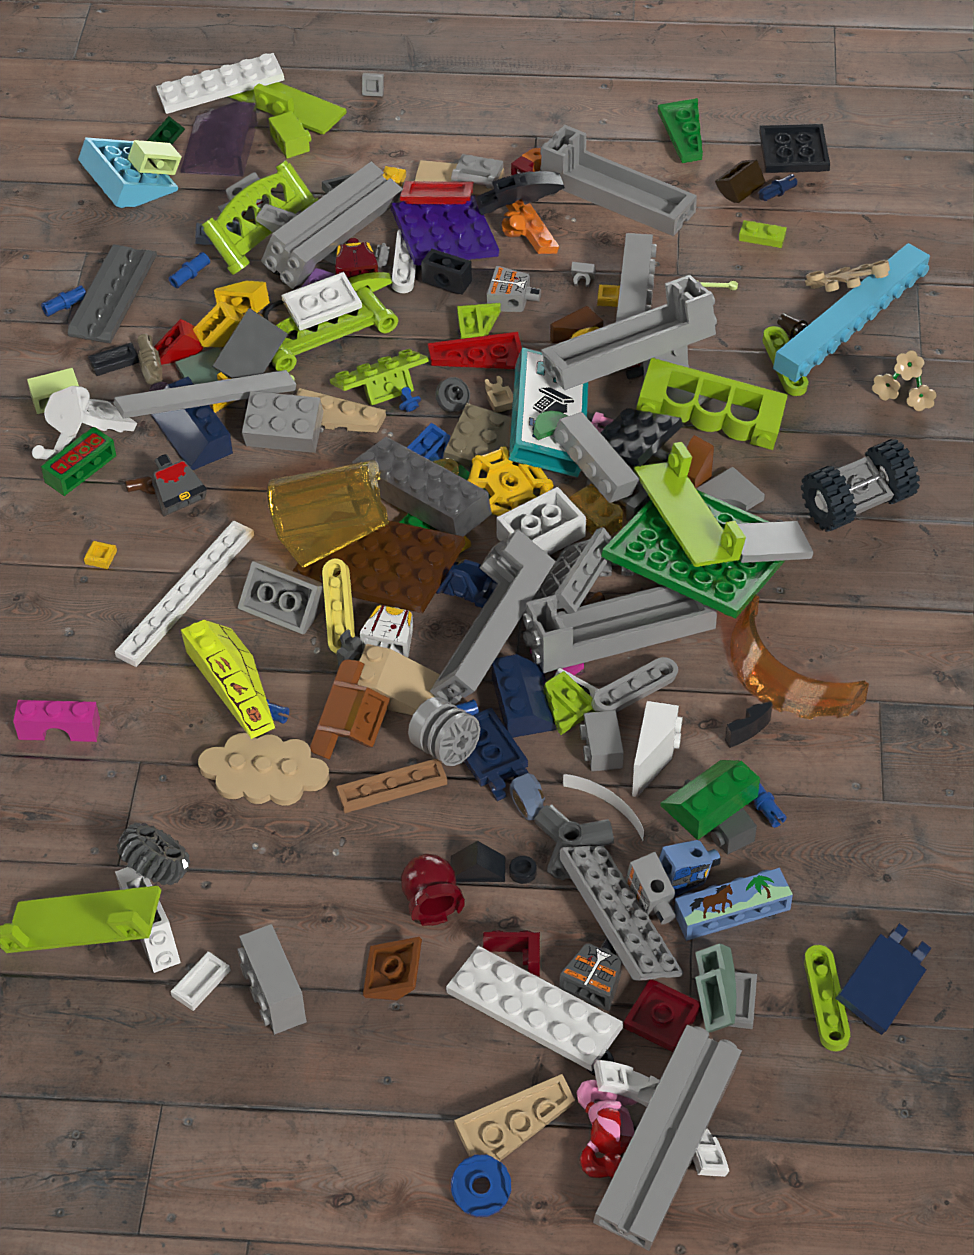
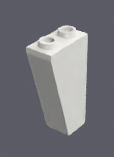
M126 867L115 871L120 890L152 886L149 878H144L143 875L136 873L133 868ZM159 901L150 938L140 939L154 973L181 963L169 920Z

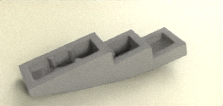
M265 204L256 216V221L274 233L296 217L297 214ZM337 249L323 258V260L336 264Z

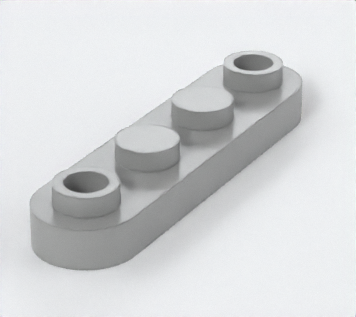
M661 657L597 690L592 699V708L595 712L612 710L618 712L672 683L678 673L677 664L669 658Z

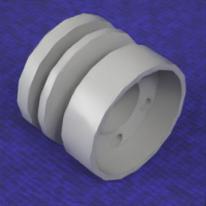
M433 697L422 703L413 714L409 724L408 735L410 742L420 750L432 755L447 766H455L466 760L475 749L480 736V725L473 715L457 708L448 700L442 697Z

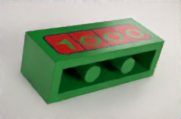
M92 427L41 466L44 482L63 496H66L117 456L113 439L97 428Z

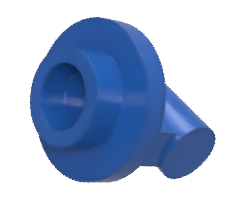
M409 387L402 389L401 400L404 402L399 405L400 410L410 412L419 407L418 403L421 401L420 396L412 398Z

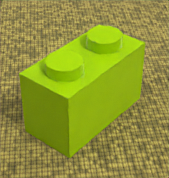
M292 111L268 118L270 135L287 159L310 151L309 142H311V135L308 130L303 128L300 118H296Z

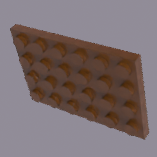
M334 509L293 569V572L323 583L322 570L324 565L331 559H340L349 568L353 598L423 614L466 542L463 536ZM338 571L335 577L339 576L341 571Z

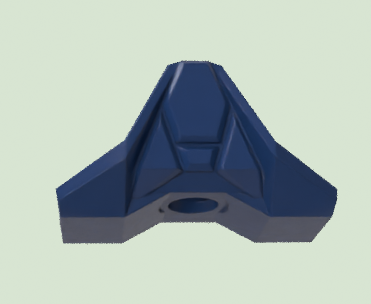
M464 559L454 562L436 594L445 593L451 596L464 597V600L473 602L475 606L483 608L498 583L480 569L481 564Z

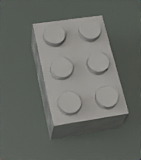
M250 391L242 430L246 446L316 453L324 412L321 399L318 397Z
M272 924L239 936L241 948H238L237 952L241 960L240 967L245 980L249 979L250 991L255 1003L259 1002L261 1007L259 1011L264 1025H270L275 1035L306 1023L302 991Z

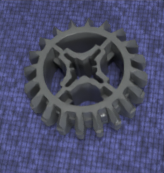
M146 823L129 825L120 836L117 844V852L121 856L122 861L128 863L127 866L129 868H133L136 873L143 875L144 878L151 879L153 883L159 882L161 885L178 883L187 872L191 862L189 854L183 846L179 845L178 840H174L171 835L164 833L163 830H158L154 826H148Z

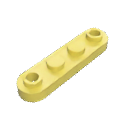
M331 559L324 565L322 575L328 646L337 655V650L341 648L342 644L340 635L349 629L353 638L355 637L349 568L342 560ZM338 571H341L340 575L335 577V574Z

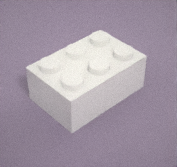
M558 487L496 518L497 538L500 542L502 540L509 542L506 538L519 529L538 547L546 551L548 555L584 538L586 533V516Z

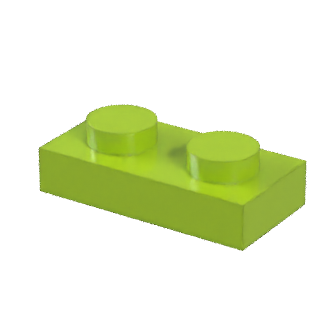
M744 220L739 233V241L782 248L787 227Z

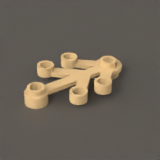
M882 260L872 264H863L854 269L844 267L825 275L824 271H815L806 275L807 280L805 283L806 286H811L812 289L825 286L826 292L838 290V281L846 282L847 288H855L861 285L859 276L871 274L875 275V278L888 276V271H890L888 260Z

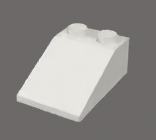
M651 701L646 703L634 763L633 797H638L671 761L674 748L679 749L683 717H678L679 706Z

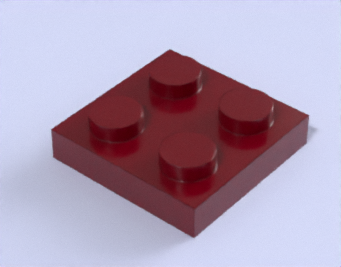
M650 979L624 1020L623 1028L674 1053L686 1026L692 1025L701 1010V1003L654 979Z

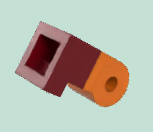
M533 148L512 162L511 175L540 171L541 148Z

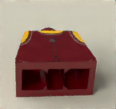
M350 238L346 244H340L337 248L336 275L344 272L349 279L361 274L378 272V263L370 243H359L358 239Z

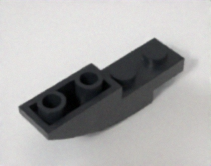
M549 171L525 172L493 181L494 189L476 196L475 199L481 215L492 213L503 206L513 204L520 199L523 200L524 205L536 202L545 196L559 192L565 186L560 173Z

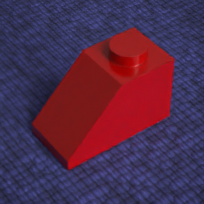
M180 319L154 346L159 353L161 365L175 363L176 361L196 355L203 350L204 347L193 331L194 325Z

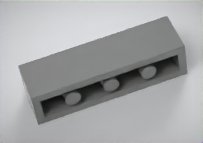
M582 412L560 419L553 437L606 500L611 503L632 495L639 478Z

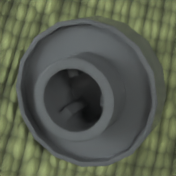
M450 377L441 381L435 392L438 405L447 412L460 411L465 408L466 403H469L470 390L463 380L456 377Z

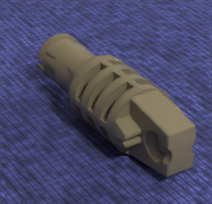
M141 334L137 341L140 347L138 358L142 374L147 384L159 387L163 381L159 353L153 347L151 335L147 337V334Z

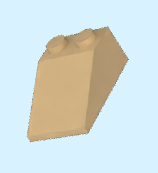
M366 644L360 658V662L365 665L357 685L369 687L390 698L387 710L413 715L422 703L427 699L435 697L430 690L440 674L392 649Z

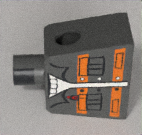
M605 939L600 948L592 944H585L560 974L561 990L607 1011L611 1008L622 974L623 964L619 956L616 955L617 953L610 941Z

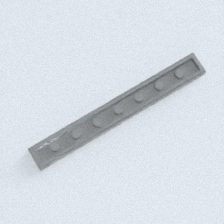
M287 370L114 397V405L124 419L247 399L250 396V391L276 394L295 391L296 383Z

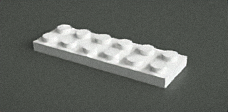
M274 53L262 54L260 57L253 59H244L232 65H223L221 68L211 71L206 70L193 76H184L172 82L167 81L156 86L165 113L168 114L252 90L258 83L266 86L285 79Z
M480 946L474 950L446 986L447 993L590 1071L594 1069L593 1065L595 1062L602 1058L606 1049L610 1047L623 1029V1022Z

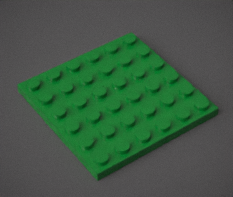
M697 490L723 530L726 522L736 521L737 524L769 522ZM652 500L603 548L601 557L614 564L627 568L636 574H640L735 619L786 561L741 563L740 560L695 567Z

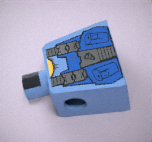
M699 840L662 847L659 857L674 888V897L703 885L707 880L710 868L721 863L718 851L716 849L707 851Z

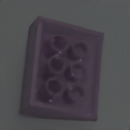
M233 102L196 116L181 165V173L243 177L258 124L256 104Z

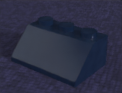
M517 654L495 658L491 665L492 681L504 726L512 738L557 730L543 690L546 679L540 665Z

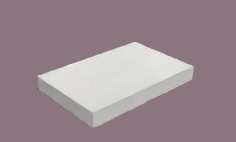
M344 272L282 295V301L299 331L362 308V302Z

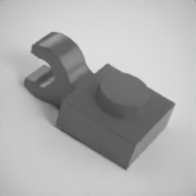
M349 629L340 635L342 647L337 650L338 667L347 659L360 661L363 653L362 641L358 636L352 638Z

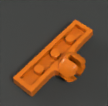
M520 199L513 204L506 205L509 211L504 216L510 217L502 220V230L506 236H526L538 254H557L559 249L558 243L530 203L524 205L523 200Z

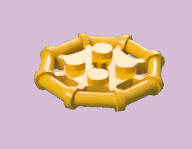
M500 447L499 450L482 456L476 455L472 459V468L467 480L488 491L491 496L489 499L491 512L496 516H501L517 508L519 505L536 498L537 496L533 494L534 488L540 489V496L550 491L554 486L553 481L548 479L541 468L519 463V466L513 465L512 463L515 461L509 460V450L507 447ZM499 459L501 461L495 464H491V462H494ZM482 469L487 472L486 478H479ZM529 470L532 471V473L535 475V477H536L537 479H535V478L533 477V475L531 474V472H530ZM506 480H508L509 483L513 482L514 486L507 485Z

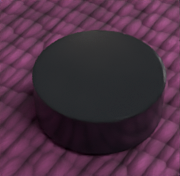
M528 856L515 857L509 865L511 879L519 884L532 882L537 875L536 862Z

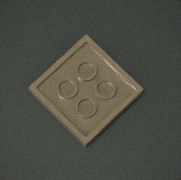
M466 403L446 446L443 458L472 468V459L476 455L482 456L499 450L500 447H507L509 450L512 418ZM499 459L494 462H491V464H495L501 461Z

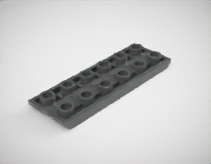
M113 244L69 324L68 336L111 343L152 266L157 252Z

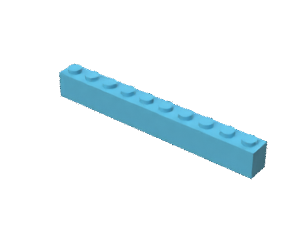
M909 243L888 259L890 267L888 276L875 278V275L871 274L861 281L860 286L849 291L776 352L773 369L793 382L798 381L802 376H807L815 365H820L828 354H833L841 343L847 342L854 332L860 331L866 322L873 320L879 311L889 306L892 300L898 299L905 289L911 288L917 279L924 277L929 270L928 262L930 255Z

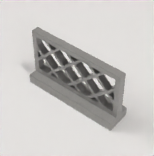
M605 528L596 529L589 540L566 546L531 601L556 595L557 609L564 608L568 614L575 613L608 562L607 559L601 557L603 548L612 540Z

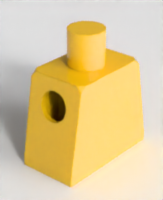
M220 301L193 328V331L203 347H224L244 315L238 308Z

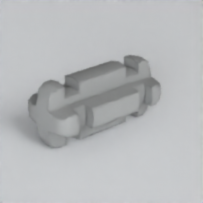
M386 243L377 245L375 258L378 268L387 265L390 247L386 246Z

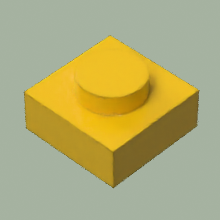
M385 166L383 177L387 180L391 178L401 187L406 178V170Z

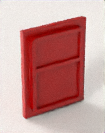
M405 181L400 201H405L406 204H466L471 199L474 182Z

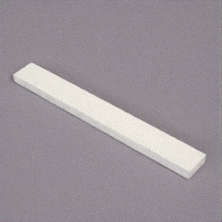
M232 521L115 650L116 657L137 667L254 536L253 529Z

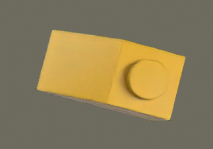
M243 281L214 290L217 304L220 301L238 308L242 313H246L249 308L258 313L270 303L266 282Z

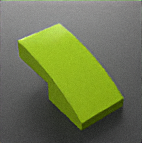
M385 272L366 273L348 279L355 291L369 285L371 291L375 292L392 283L390 273Z

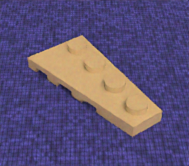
M301 388L296 393L297 396L318 397L321 399L324 411L321 426H325V429L334 430L337 427H346L347 431L377 433L386 418V410Z

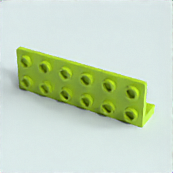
M682 442L673 443L668 462L634 467L633 472L639 478L643 488L695 567L740 560L746 536L736 521L726 522L724 530L722 529L687 476L692 456Z
M149 886L20 901L17 903L12 923L0 926V948L6 953L150 938L161 888L159 886Z

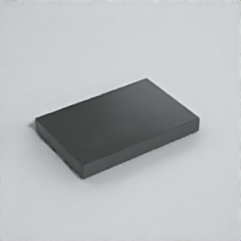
M249 308L212 367L231 379L263 374L288 333Z

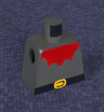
M167 454L155 459L159 470L153 473L152 484L163 516H167L205 499L207 489L186 461L181 460L172 464Z

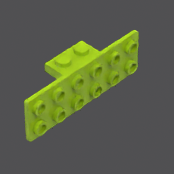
M280 82L266 86L258 83L252 90L228 96L275 116L292 111L296 118H300L303 127L322 135L328 132L347 113L343 107Z

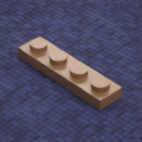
M432 759L339 785L336 788L344 813L447 785V777L441 762L437 759Z

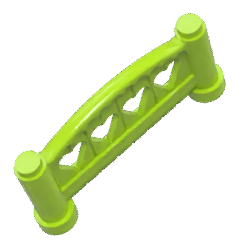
M286 160L275 167L278 170L277 173L261 178L241 190L226 205L217 220L211 217L202 224L203 231L229 265L227 269L232 275L250 263L245 254L272 233L256 221V216L261 211V208L256 205L257 200H262V196L266 195L269 199V205L294 214L304 211L319 200L318 197L314 198L291 163H288ZM277 184L283 186L285 202L271 194V189H275ZM249 206L254 209L256 225L243 219L241 216L242 211L246 212ZM233 218L239 221L241 236L229 231L226 227L227 223L233 222Z
M360 288L356 291V294L362 302V308L358 310L357 316L341 315L338 317V323L336 324L325 321L318 324L316 332L306 329L299 331L292 316L278 323L276 326L286 333L296 330L298 335L295 340L284 339L272 359V365L277 371L287 370V372H290L297 362L295 355L371 325H375L381 333H389L396 328L398 317L392 310L386 309L370 288Z

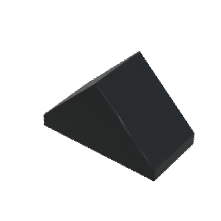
M476 841L451 855L450 865L455 871L456 882H505L506 857L485 844Z

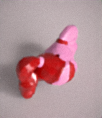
M590 1079L582 1082L576 1092L578 1102L589 1115L592 1124L590 1141L582 1151L579 1161L582 1171L589 1177H610L612 1179L622 1160L620 1155L626 1152L634 1135L633 1123L628 1109L623 1106H632L638 1102L622 1095L598 1091L597 1081ZM598 1152L605 1154L602 1158H596L595 1156Z

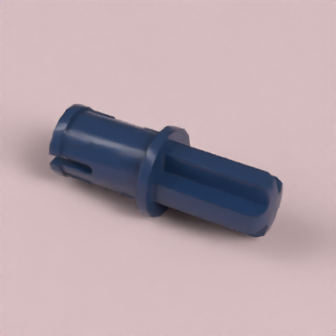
M789 174L780 180L772 181L771 185L759 190V199L767 201L775 196H782L785 191L797 186V179L794 178L793 174Z

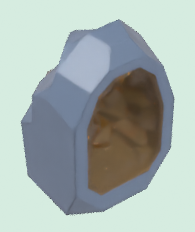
M527 773L513 779L510 784V793L526 820H535L539 810L544 807L545 797L541 784L536 777Z

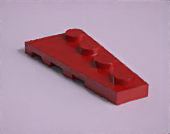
M518 332L428 343L431 366L515 369L522 349Z

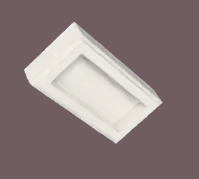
M207 952L171 990L172 997L194 1011L231 971L230 966L210 952Z

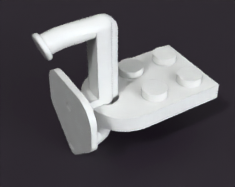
M70 386L53 393L45 408L44 415L46 421L61 433L54 450L44 449L43 446L37 445L32 450V456L35 459L50 460L74 441L82 423L102 431L113 429L121 433L123 431H134L137 423L131 418L123 419L117 408L110 402L90 399V394L86 388Z

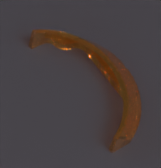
M756 594L736 622L730 642V657L737 671V677L751 694L756 695L762 703L771 701L773 704L772 709L781 713L784 710L799 714V718L805 719L837 715V718L845 717L866 702L869 683L865 680L849 683L816 680L801 675L779 662L764 646L757 632L755 617L758 614L760 597Z

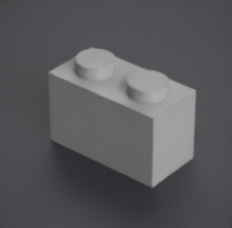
M616 710L584 713V724L579 725L581 740H586V745L583 746L584 760L590 762L591 771L623 768L624 752Z

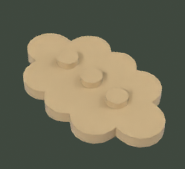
M238 733L227 740L225 747L206 749L198 759L201 774L205 778L216 780L217 791L222 797L238 799L244 796L250 803L262 804L272 800L274 803L282 806L291 805L301 798L303 791L320 790L329 781V768L327 764L320 759L311 758V749L306 742L299 739H290L283 742L278 736L272 734L261 736L258 739H251L247 733Z

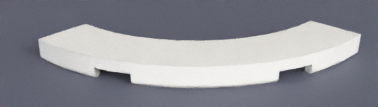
M597 1060L593 1065L598 1091L622 1095L646 1107L660 1081L651 1075L647 1077L635 1072L633 1067L624 1064ZM706 1129L693 1157L697 1174L725 1177L729 1172L725 1155L717 1138L713 1137L710 1131Z

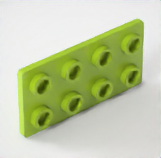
M406 349L400 351L398 356L392 358L391 356L382 357L377 360L378 363L359 365L355 371L336 373V377L331 378L330 383L343 391L364 385L368 403L375 405L401 396L404 387H409L411 392L414 391L408 369L427 363L429 360L427 356L419 352Z

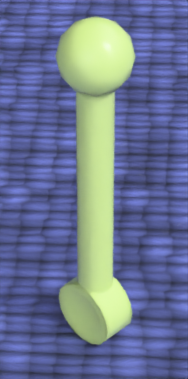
M736 281L729 283L700 282L703 287H723L730 290H736L738 287Z

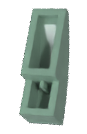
M719 943L695 952L700 973L695 979L705 1028L709 1033L733 1025L736 1015V979L731 948Z

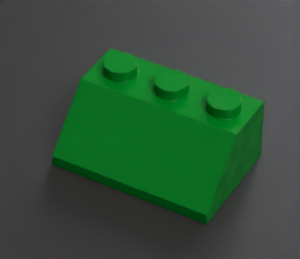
M720 760L662 801L660 806L696 840H699L758 797L760 777L742 761Z

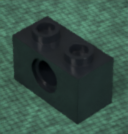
M431 248L421 262L423 283L463 295L472 282V261Z

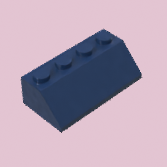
M185 377L168 384L165 389L194 385L189 377ZM210 405L150 414L180 458L186 461L192 470L233 454L230 433Z

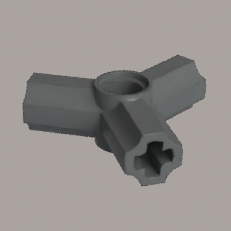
M553 805L544 806L535 817V824L556 842L547 872L557 879L564 880L570 878L560 861V850L562 847L603 846L614 843L612 826L609 819L580 825L577 822L569 821Z

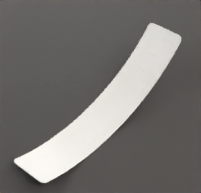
M568 774L563 775L564 787L593 794L618 809L633 824L643 841L644 829L633 810L621 798L605 787L588 779Z

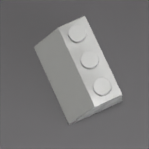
M252 561L238 609L295 632L305 634L323 609L325 603L323 583L267 561Z

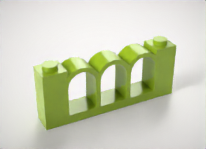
M651 358L636 410L680 417L683 423L690 420L696 428L706 432H715L722 429L732 439L739 441L751 439L750 444L773 450L788 395ZM667 387L694 393V398L685 404L673 402L666 394ZM699 395L724 401L726 406L720 412H708L698 403ZM731 404L757 410V418L753 421H741L735 418L731 413Z

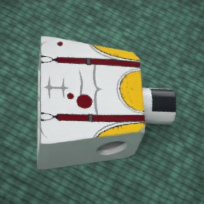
M383 605L377 606L360 631L363 650L366 644L392 649L408 658L413 632V615L405 609Z

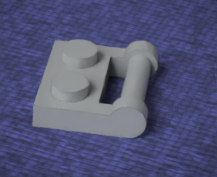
M462 154L456 169L452 172L451 181L474 182V184L494 189L492 182L498 180L503 169V161Z

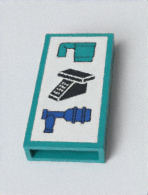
M523 347L515 366L509 460L578 477L581 469L553 435L537 440L533 431L537 416L546 411H557L568 416L582 412L587 417L588 382L564 390L556 382V377L552 378L544 370L542 352Z

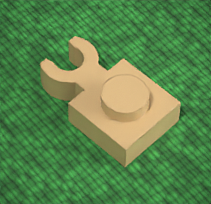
M496 376V384H491L488 379H485V389L487 391V399L493 411L499 413L512 409L513 393L509 386L503 387L502 378Z

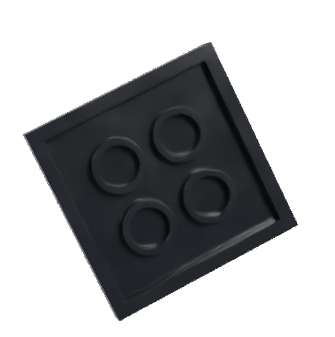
M823 124L760 126L759 135L766 173L830 171V160Z
M626 408L600 433L626 464L641 467L683 427V422L680 417Z

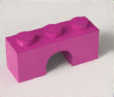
M18 700L13 719L19 740L45 741L47 729L57 728L67 732L70 741L97 742L101 721L96 702Z

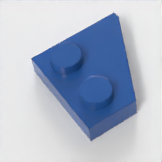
M431 423L407 448L444 468L446 459L443 458L451 436Z

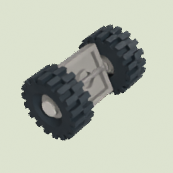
M889 439L867 449L865 458L836 470L833 466H826L804 476L801 481L803 483L801 490L804 492L802 499L806 501L804 505L810 511L808 513L809 516L814 518V522L816 525L819 524L821 530L825 529V532L833 531L851 523L854 517L861 512L884 502L895 504L918 492L917 489L920 486L917 483L920 481V476L916 474L918 468L914 466L913 462L915 460L913 456H909L910 451L908 448L904 449L902 442L898 443L897 439Z

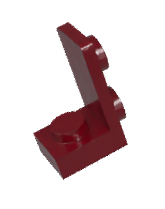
M494 930L483 933L484 949L489 952H523V965H528L529 973L540 977V932L528 930L503 932L501 930Z

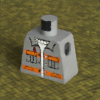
M496 266L487 292V304L500 303L501 312H522L525 309L527 300L540 301L541 288L530 287L529 274Z
M656 852L630 862L625 881L634 892L644 911L649 917L656 915L661 924L672 921L676 917L671 908L675 891Z

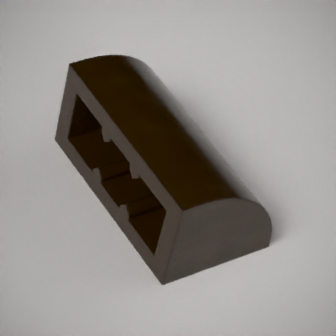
M756 159L741 161L718 178L715 183L726 199L734 203H740L765 184L766 181Z

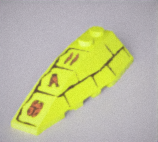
M207 620L193 623L181 629L187 654L249 737L253 739L274 729V722L253 655L235 632L229 627Z

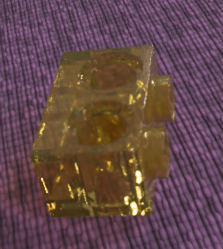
M592 484L569 497L572 503L586 516V530L593 535L596 529L604 527L608 534L612 535L622 528L623 511L620 506L613 502L609 503Z

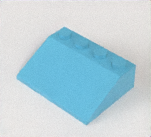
M85 137L78 160L115 206L120 208L136 207L178 190L179 187L167 174L139 173L127 159L134 141Z

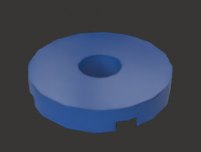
M473 1155L464 1159L455 1169L451 1178V1193L456 1205L464 1213L474 1217H489L498 1213L507 1204L511 1194V1177L507 1168L494 1157L489 1155ZM477 1178H485L489 1181L490 1188L486 1193L478 1194L473 1190L472 1185Z

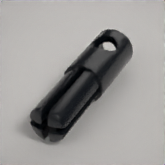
M642 366L626 371L628 379L644 375V367Z

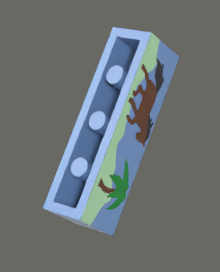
M780 868L763 870L757 875L746 878L739 877L723 885H712L699 892L685 893L675 898L674 913L687 941L791 909L793 894Z

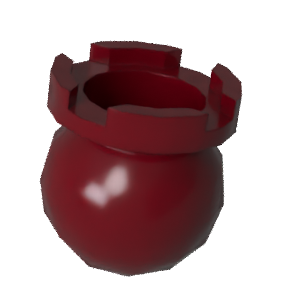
M422 854L412 858L404 868L401 875L402 891L407 900L410 901L408 907L413 921L419 920L422 926H434L447 922L446 916L457 911L459 914L465 906V899L461 889L456 886L455 871L447 860L435 854Z

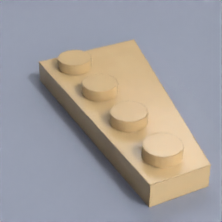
M563 1074L460 1117L454 1120V1125L469 1157L473 1155H489L500 1162L575 1103V1099Z

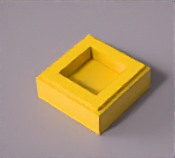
M599 285L597 306L618 307L620 286Z
M93 541L84 557V562L86 565L108 569L117 553V548L115 545Z

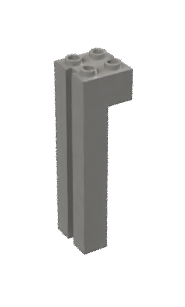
M564 125L559 131L554 133L552 139L541 147L540 171L560 173L565 186L562 190L671 236H675L682 228L683 222H687L696 212L697 195L586 151V133Z
M371 161L272 233L261 262L273 273L277 270L280 273V279L291 289H296L308 279L319 261L392 207V203H397L403 189L391 178L389 180L383 177L384 172Z
M691 275L665 283L667 304L542 349L544 370L552 378L556 377V382L564 390L716 335L715 325L717 324V319L713 309L715 304L714 295Z
M519 529L506 538L509 542L502 540L495 545L480 566V569L496 581L498 585L431 688L430 692L434 696L442 697L456 704L462 697L465 698L475 692L525 612L526 602L533 599L556 562L546 551L538 547Z
M666 586L581 606L575 613L568 614L566 610L557 612V597L553 595L526 602V613L523 614L526 631L523 632V638L526 646H530L532 649L534 663L539 664L543 673L558 670L559 668L562 669L716 629L717 610L679 594Z
M686 1026L595 1213L593 1221L594 1224L650 1251L719 1101L721 1102L742 1052L729 1040L722 1039L717 1042L710 1039L709 1032L698 1026Z

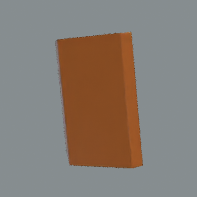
M414 937L370 946L363 996L373 999L399 1000L413 991L416 987L422 939Z

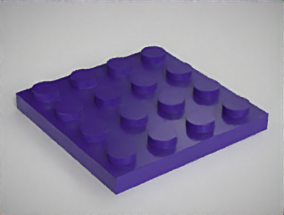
M471 195L470 201H467L466 204H406L405 201L392 203L391 211L398 228L401 230L402 238L405 240L407 250L414 265H422L421 262L431 248L467 260L499 256L498 245L485 216L481 215L478 209L475 195Z

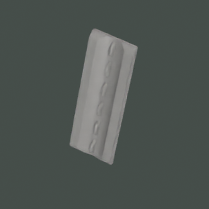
M562 847L560 850V861L632 979L640 981L661 977H681L684 973L676 959L669 951L661 935L652 924L648 914L640 905L634 892L630 889L605 847Z

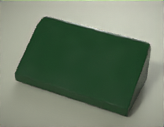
M168 116L147 141L170 143L172 145L184 132L185 128Z

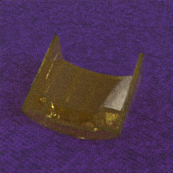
M375 460L272 478L269 481L267 487L268 505L277 536L301 567H306L389 524L387 510L380 498L378 480L381 477L378 463Z

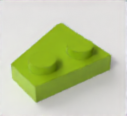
M501 304L457 306L461 339L487 336L501 312Z
M565 671L545 683L543 690L560 735L583 721L584 713L595 712L591 704L593 698Z

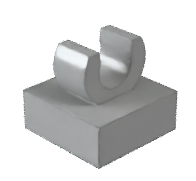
M363 73L362 95L383 97L384 74Z
M572 262L571 272L572 277H574V286H578V280L584 278L586 280V287H590V279H595V264Z

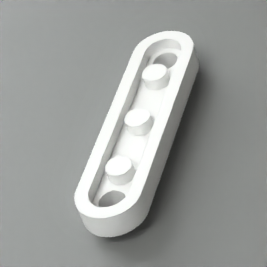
M399 229L396 238L392 288L399 293H408L414 288L416 265L411 260L405 240H403L401 230Z

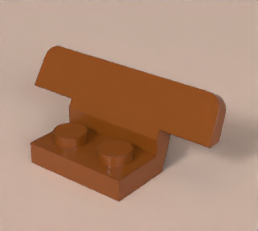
M347 659L340 664L310 745V749L315 755L330 760L338 736L347 737L366 747L373 748L390 698L369 687L357 685L365 665L364 663Z

